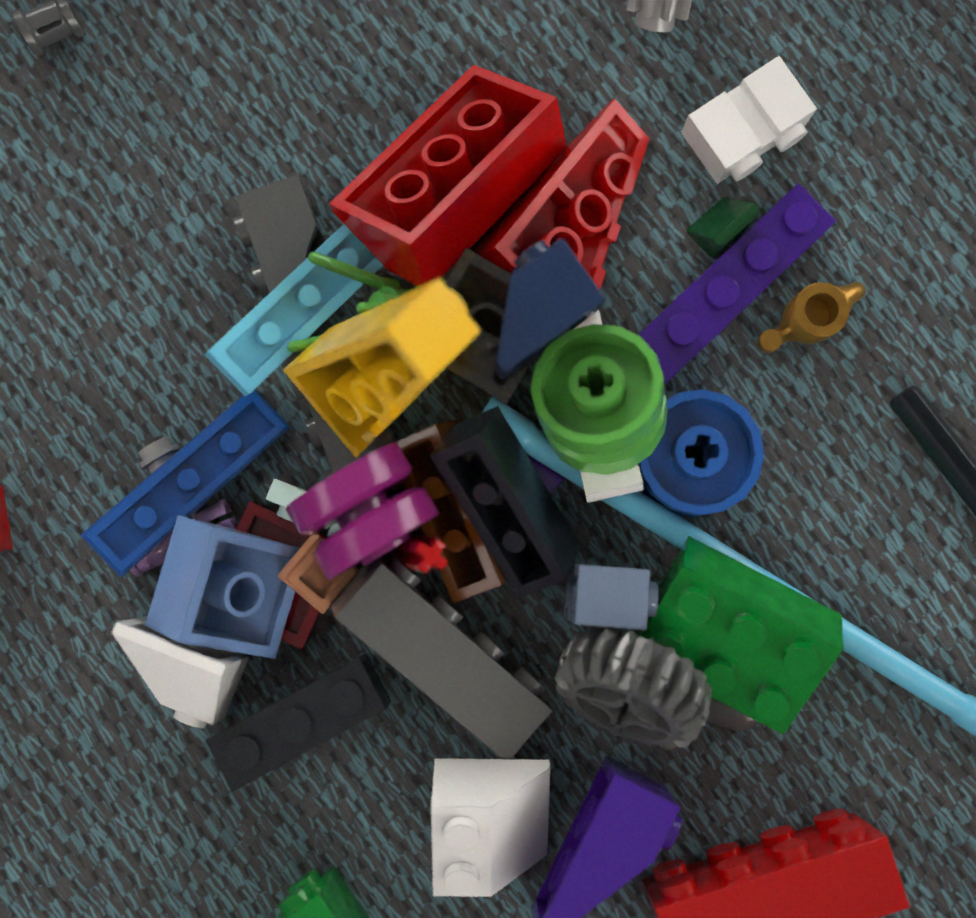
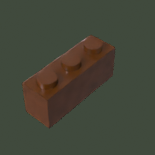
M463 418L434 424L397 441L413 468L409 478L403 482L406 491L413 487L425 488L440 513L421 527L426 537L440 539L446 544L440 555L449 561L447 566L442 571H439L452 603L472 597L507 582L430 457L450 427L463 422Z

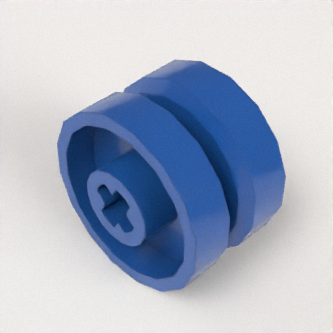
M704 389L681 392L666 400L668 412L665 434L653 453L638 464L644 490L642 493L683 517L722 512L743 500L759 479L764 458L761 432L748 410L728 395ZM689 447L698 449L701 454V461L696 467H694L695 458H686L685 449Z

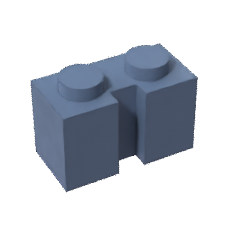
M573 564L566 580L564 619L577 625L646 630L647 617H655L657 612V582H649L650 570Z

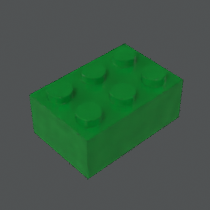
M688 536L658 586V606L655 617H647L646 630H635L637 636L645 639L654 638L655 643L665 648L673 647L677 656L690 659L693 662V668L700 670L706 675V682L712 688L710 697L783 735L844 649L841 614Z

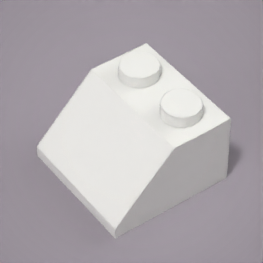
M435 759L431 801L433 896L491 897L547 856L550 760Z

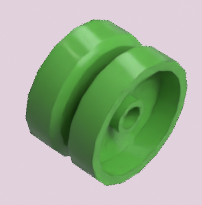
M591 324L566 332L549 344L534 366L530 390L535 410L548 444L566 464L582 472L606 475L632 469L653 453L665 434L668 410L664 394V379L656 353L641 336L614 325Z

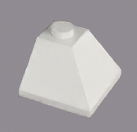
M147 617L116 622L112 631L113 636L161 705L176 710L173 715L176 720L189 726L205 728L207 723L214 725L225 718L249 656L237 652L178 643L146 627Z

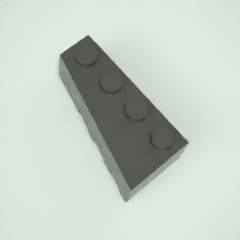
M382 555L365 566L362 562L357 564L355 567L359 572L331 604L334 617L499 757L511 759L552 712V709L540 696L546 687L524 667L520 666L515 673L500 660L505 652L481 630L475 636L470 634L459 624L464 616L439 594L433 600L417 586L421 579L410 568L403 565L399 559L395 558L392 562H389Z

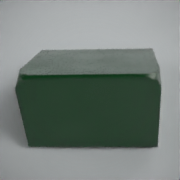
M723 197L687 228L686 231L710 258H715L751 226L759 215L758 211L760 209L755 203Z

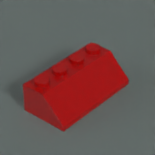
M473 65L329 203L332 212L388 271L418 287L439 278L441 279L567 149L557 97Z

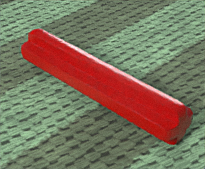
M409 534L411 537L409 540L394 548L395 553L391 557L392 561L397 558L407 568L426 574L430 568L442 571L449 561L440 555L446 546L442 540Z

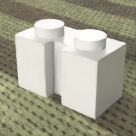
M778 56L744 78L739 86L727 94L724 91L689 114L681 133L717 184L730 175L737 182L756 170L763 163L760 156L774 146L780 152H783L800 141L808 133L804 126L817 108L784 61Z

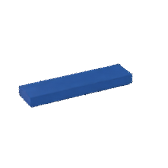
M254 389L246 397L243 395L83 532L81 537L122 578L173 533L178 515L190 518L290 429V426Z

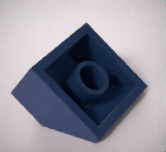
M563 238L551 247H548L544 240H542L514 260L516 267L512 270L513 274H511L495 372L501 381L544 351L549 344L563 334L573 330L593 316L606 301L602 292Z

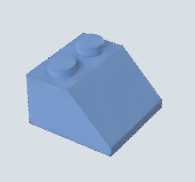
M178 515L145 626L178 643L276 659L295 593L277 575L300 548L225 526Z

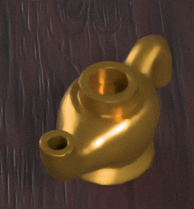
M817 282L806 286L788 302L780 325L775 330L769 329L764 331L758 337V349L764 353H771L788 341L814 344L830 338L845 326L851 308L865 296V286L860 282H853L845 286H834L830 283Z

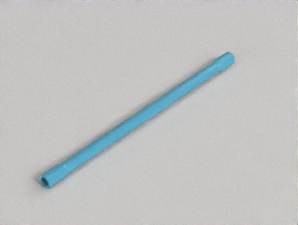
M492 396L483 412L498 406L527 455L584 489L580 470L566 464L558 457L548 444L544 432L533 421ZM640 491L601 500L680 550L688 536L805 595ZM842 618L844 652L946 714L956 725L976 736L975 696L961 692Z

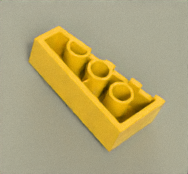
M439 278L330 327L287 365L283 371L355 458H357L402 414L472 341L480 330L468 316L467 307L463 300L454 291L448 289Z

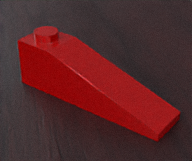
M613 99L494 224L464 262L501 300L506 302L511 274H513L512 270L516 267L514 260L542 240H544L548 247H551L563 238L600 289L606 273L602 266L609 245L617 240L621 228L617 221L625 197L633 191L650 138L618 101Z

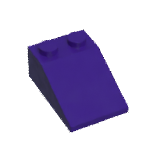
M605 756L531 906L532 918H582L653 864L661 848L669 850L679 834L682 817L677 815L681 807L668 789L645 775Z

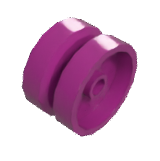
M397 442L386 445L344 467L304 492L285 508L300 534L314 535L336 523L340 526L341 529L319 543L313 553L315 560L328 581L360 562L364 566L409 540L411 538L410 532L440 514L425 488L413 487L390 500L388 499L386 493L408 479L413 469Z

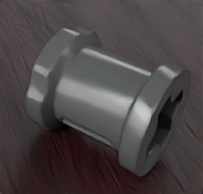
M50 0L26 12L22 8L12 11L22 36L37 57L46 54L45 47L71 35H75L78 38L87 35L70 0Z

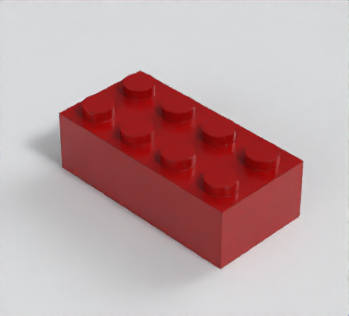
M832 809L821 812L813 817L815 825L796 831L789 825L770 828L759 835L761 842L742 848L736 842L714 846L706 851L707 859L688 865L685 864L683 859H674L660 863L652 869L653 876L642 879L654 918H879L908 909L910 905L887 836L854 812L847 814L846 809Z

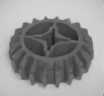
M589 627L587 631L576 633L573 640L568 643L566 650H563L557 663L558 671L554 678L557 682L555 689L560 696L564 697L563 701L568 707L577 709L576 713L580 718L590 720L594 723L595 728H603L611 732L613 737L621 736L628 739L632 744L640 742L650 748H657L660 745L665 749H675L676 746H689L691 741L697 740L700 730L705 727L710 713V696L712 693V688L706 682V675L700 670L694 669L693 662L690 659L677 656L673 647L665 648L655 643L654 638L645 639L639 637L633 630L626 634L619 632L614 627H607L605 631L598 627Z

